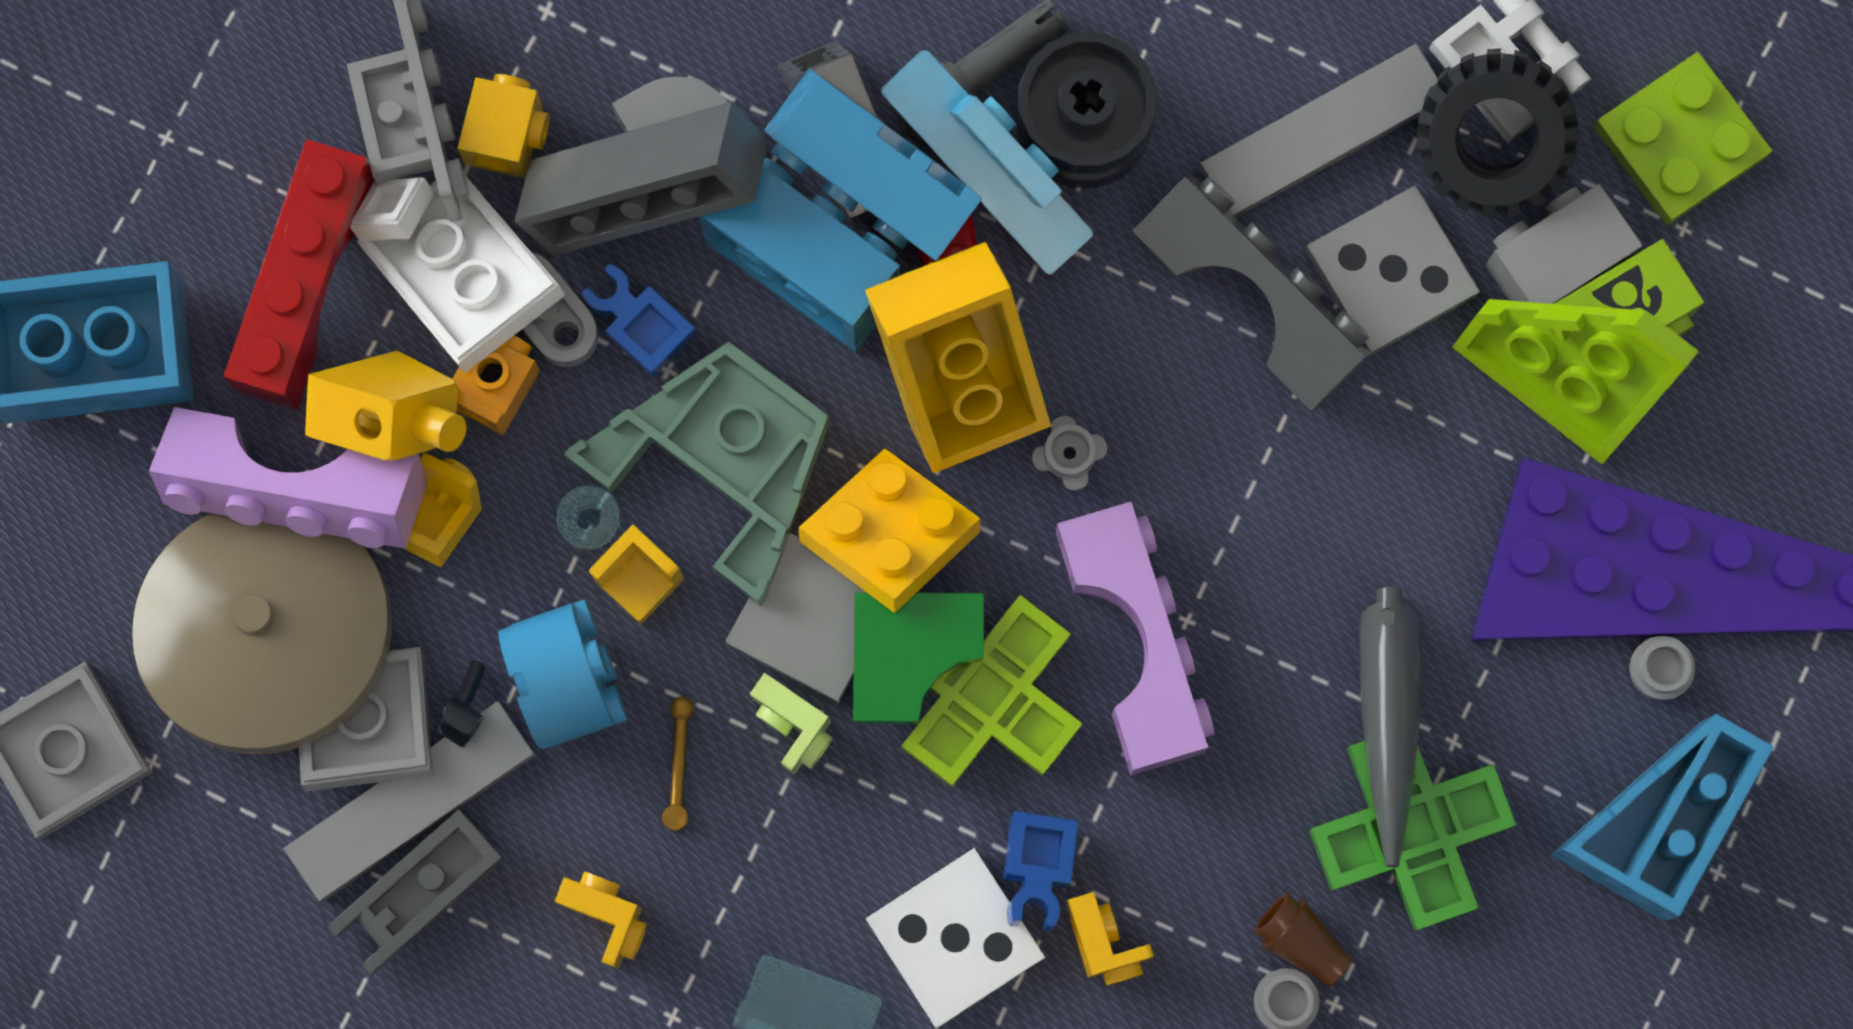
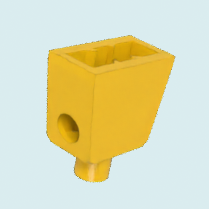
M398 351L308 374L305 435L372 457L395 461L435 448L445 452H452L464 440L466 422L461 415L456 414L458 387L455 380Z

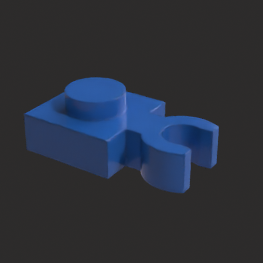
M609 264L604 270L608 278L617 285L616 293L608 299H601L586 287L581 292L588 308L594 313L616 318L605 330L607 336L653 378L696 334L695 327L651 286H648L635 298L631 294V287L625 273L620 268Z
M1014 811L1011 815L1003 879L1021 882V890L1008 905L1007 920L1009 926L1017 927L1023 916V905L1027 903H1034L1042 909L1044 913L1042 931L1050 932L1056 925L1060 915V906L1051 890L1052 887L1067 889L1071 884L1078 821Z

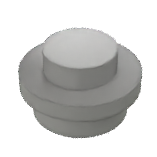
M1656 636L1647 639L1635 649L1630 659L1629 672L1631 680L1639 692L1650 699L1665 701L1680 696L1690 687L1695 676V662L1690 650L1682 642L1668 636Z
M1278 969L1267 974L1257 985L1253 998L1254 1010L1260 1022L1268 1029H1305L1313 1022L1319 1009L1318 991L1312 980L1302 972L1294 969Z

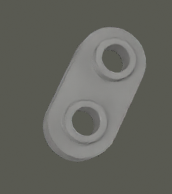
M532 253L559 284L565 296L524 327L522 331L548 362L560 367L580 365L592 356L597 347L599 333L596 322L590 311L551 263L541 255ZM565 327H573L579 332L576 342L569 346H562L556 342L557 333Z

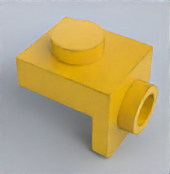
M423 452L420 460L428 485L405 550L441 568L476 519L482 507L477 480L466 466L450 458H445L441 461Z
M584 872L580 883L564 877L554 902L615 926L603 955L602 963L619 969L623 957L634 960L647 929V924L638 920L642 908L616 897L620 885L604 878Z

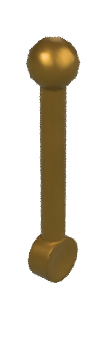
M684 696L673 699L669 707L670 714L675 719L670 806L664 810L662 820L664 825L673 831L683 829L689 819L687 811L682 806L688 719L693 716L695 708L692 700Z

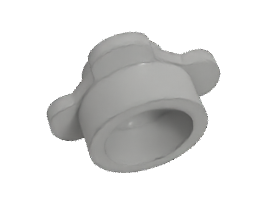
M1060 416L1051 423V433L1044 446L1037 447L1033 451L1032 462L1039 472L1050 471L1063 480L1066 489L1078 491L1088 484L1089 478L1087 473L1095 461L1102 460L1106 456L1107 444L1102 436L1097 434L1091 435L1086 429L1076 425L1073 418ZM1066 448L1074 449L1076 452L1075 457L1067 459L1063 454Z

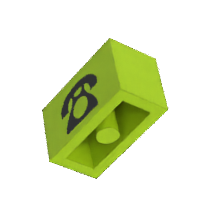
M1661 239L1555 304L1647 310L1667 327L1674 330L1679 336H1682L1695 326L1690 317L1705 302L1664 239Z

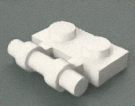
M1493 0L1506 16L1498 23L1480 5L1435 39L1429 48L1446 69L1448 66L1451 68L1455 67L1460 63L1462 57L1473 52L1476 57L1487 54V49L1501 48V53L1514 54V51L1518 50V48L1511 40L1522 35L1541 57L1542 61L1552 68V73L1558 79L1562 78L1572 95L1591 80L1590 76L1577 62L1580 57L1579 53L1569 41L1563 44L1541 19L1544 12L1534 0ZM1493 98L1476 104L1508 144L1535 124L1531 113L1515 101Z

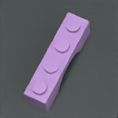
M177 407L173 408L149 469L162 503L180 513L194 515L202 511L224 515L240 524L249 526L259 525L261 522L289 527L294 532L309 537L328 534L350 538L355 543L369 548H380L383 545L406 549L428 485L419 454L391 461L347 449L334 461L314 470L297 473L274 471L259 465L248 456L235 418Z
M1128 502L1057 523L1055 534L1074 594L1102 598L1120 608L1134 623L1142 640L1144 667L1141 679L1131 694L1119 703L1112 712V719L1130 776L1204 754L1208 749L1205 737L1215 734L1205 699L1193 700L1186 676L1195 674V666L1185 637L1174 639L1167 615L1176 613V606L1166 576L1155 578L1148 554L1157 552V546L1147 515L1136 518L1132 502Z

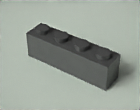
M729 102L532 159L514 221L552 256L755 202L769 139L733 102Z

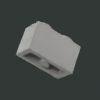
M1600 184L1584 194H1581L1578 188L1574 187L1545 207L1549 216L1531 228L1525 220L1520 221L1494 239L1493 243L1497 249L1493 252L1485 266L1509 301L1555 304L1635 256L1643 245Z

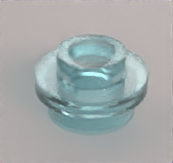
M581 486L571 490L562 498L556 512V523L562 537L569 544L579 549L592 550L603 547L614 538L620 525V511L615 499L604 489L596 486ZM587 508L596 509L600 512L601 516L599 524L592 529H583L577 523L578 515Z

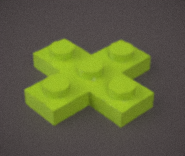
M1019 595L985 638L983 661L958 665L937 679L930 690L939 696L938 700L905 740L901 749L953 788L988 741L993 738L1043 777L1083 724L1033 686L1034 682L1070 638L1071 633L1023 596Z

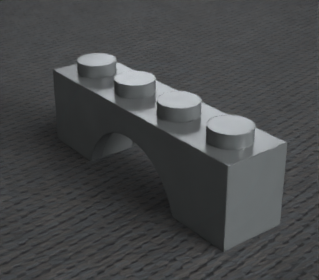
M1185 176L1132 232L1176 276L1189 275L1207 267L1221 266L1236 270L1255 282L1267 297L1275 320V340L1266 367L1310 411L1321 408L1373 356L1363 345L1370 338L1369 335L1346 312L1341 311L1335 317L1318 300L1325 292L1305 270L1297 266L1290 272L1274 255L1280 248L1278 243L1256 222L1252 221L1246 227L1229 210L1235 204V201L1216 181L1207 177L1201 182L1197 177Z

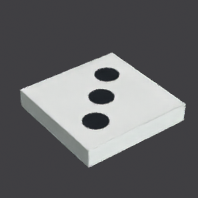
M975 848L865 918L936 1029L1045 958L1022 921L1017 927L1009 926L1007 909L1010 902Z

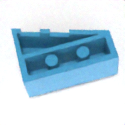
M810 68L764 130L771 138L777 141L771 150L773 155L801 175L809 165L828 180L822 188L826 194L851 212L855 210L858 204H861L878 217L872 226L875 230L901 249H904L910 241L935 261H937L983 199L961 180Z
M1714 714L1696 725L1553 852L1551 856L1662 921L1677 918L1682 913L1774 746L1722 716Z

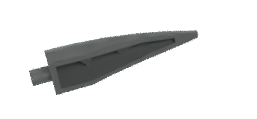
M1382 587L1376 591V604L1364 610L1359 619L1360 697L1368 774L1386 867H1399L1413 787L1420 725L1422 626L1417 613L1409 606L1402 604V590L1400 588Z

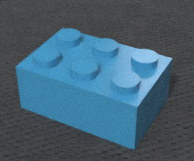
M765 157L755 202L699 217L705 243L854 353H857L877 327L865 290L900 276V265L894 261L897 253L878 236L867 232L862 238L842 224L846 216L827 199L820 195H815L812 200L806 198L791 187L795 182L794 178L779 164Z
M168 261L0 281V420L5 424L194 401L184 281Z

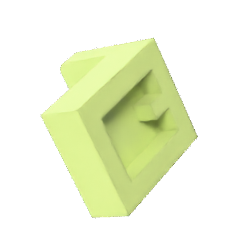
M764 673L750 693L752 699L761 705L755 716L785 737H787L792 728L801 732L781 764L794 775L802 764L812 769L833 739L832 736L825 732L831 721L827 715Z

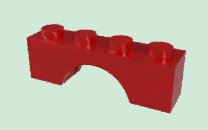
M306 139L223 375L237 392L294 410L298 409L308 380V374L311 372L317 354V332L320 313L330 278L343 249L356 236L350 228L351 221L375 180L371 172L370 163L366 157Z

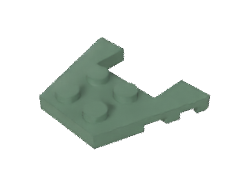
M727 342L661 386L662 391L632 411L628 408L609 421L611 425L585 442L581 439L569 447L564 456L570 463L612 494L650 445L655 443L745 510L752 517L712 568L717 574L761 606L767 598L831 421L825 412L740 349Z

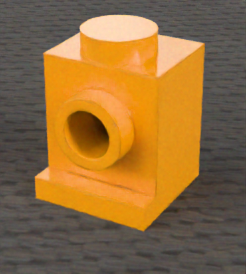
M514 335L472 367L467 373L464 374L459 367L452 378L458 387L457 412L504 436L540 372L535 360L528 357L532 347ZM495 363L502 366L503 373L498 381L486 383L481 380L480 376L486 365Z

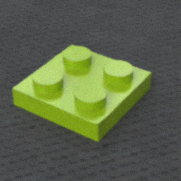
M1696 52L1599 118L1593 126L1666 226L1759 164L1772 152V149L1699 52Z

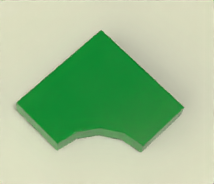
M854 593L853 723L919 724L923 700L938 678L958 665L983 661L984 593H916L896 613H893L868 593Z

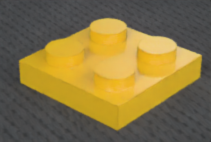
M884 448L798 528L799 542L893 613H896L980 533V518Z

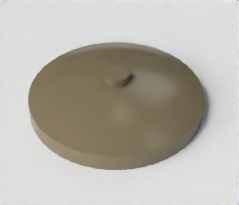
M211 513L194 522L178 534L165 547L148 571L135 605L132 630L133 649L137 668L149 694L160 709L181 729L205 744L221 750L253 755L273 754L293 750L310 741L314 742L338 728L339 724L347 721L360 708L378 682L386 663L392 636V611L388 590L379 568L366 548L355 543L350 538L328 534L309 537L298 534L286 526L265 522L249 526L240 524L228 516Z

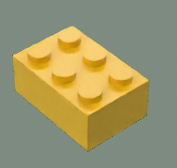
M986 242L865 290L909 425L933 474L1051 427L1011 288Z

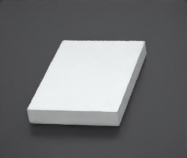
M466 176L469 195L458 198L463 219L450 222L435 180L430 184L435 194L410 239L357 241L366 255L464 374L565 296L559 284Z

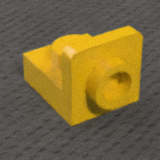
M1094 892L1069 899L1065 903L1087 978L1103 974L1105 984L1108 986L1143 975L1140 962L1154 957L1151 945H1144L1113 955L1110 943L1119 941L1120 938L1109 903L1098 906Z

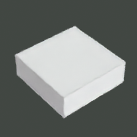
M425 178L393 179L381 184H376L374 180L353 217L350 228L360 241L410 239L435 192Z

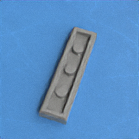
M1414 44L1200 163L1199 169L1205 179L1207 177L1212 178L1233 198L1235 204L1229 210L1236 217H1239L1419 117L1424 104V98L1430 86L1433 87L1438 78L1418 45Z
M499 701L479 713L484 716L483 721L473 738L464 748L456 745L446 737L431 746L434 775L379 782L283 848L319 902L323 903L536 756Z

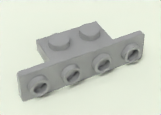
M393 0L405 49L347 64L371 172L376 184H381L393 179H400L434 170L439 195L450 222L460 220L463 217L458 198L469 195L459 158L449 161L445 142L455 140V134L446 103L435 105L432 87L442 85V80L433 49L422 51L419 33L429 31L422 0Z

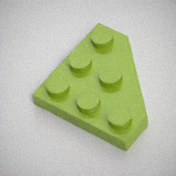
M1495 299L1487 301L1452 346L1458 353L1600 464H1603L1698 353L1696 348L1647 310Z

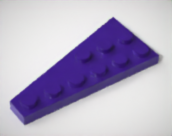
M1523 458L1518 467L1469 642H1492L1493 640L1527 639V641L1585 637H1593V639L1656 636L1679 637L1694 636L1696 634L1752 635L1754 633L1794 632V634L1853 632V555Z

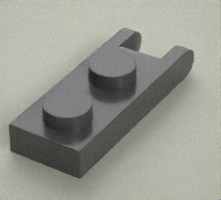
M458 809L334 919L328 928L336 937H339L349 931L358 921L380 947L362 965L364 970L372 976L501 863L504 858L469 818Z

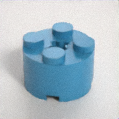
M586 599L513 623L511 626L498 631L500 646L509 677L514 676L520 697H517L519 706L539 749L557 746L628 721L616 685L609 687L606 685V683L617 680L605 643L599 645L596 639H590V637L598 635V631Z

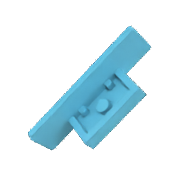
M920 51L881 88L882 96L957 178L983 198L980 203L1045 273H1054L1092 237L1093 231L1061 197L1060 193L1062 190L1051 179L1059 172L1051 160L1035 144L1024 150L1009 133L1016 125L1010 115L991 96L982 104L976 96L968 95L929 51Z

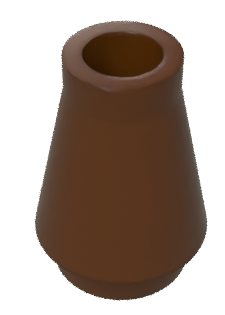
M1288 893L1279 897L1268 908L1254 929V933L1263 940L1262 949L1316 977L1327 987L1333 985L1345 973L1353 959L1338 944L1306 900L1300 899L1296 901Z

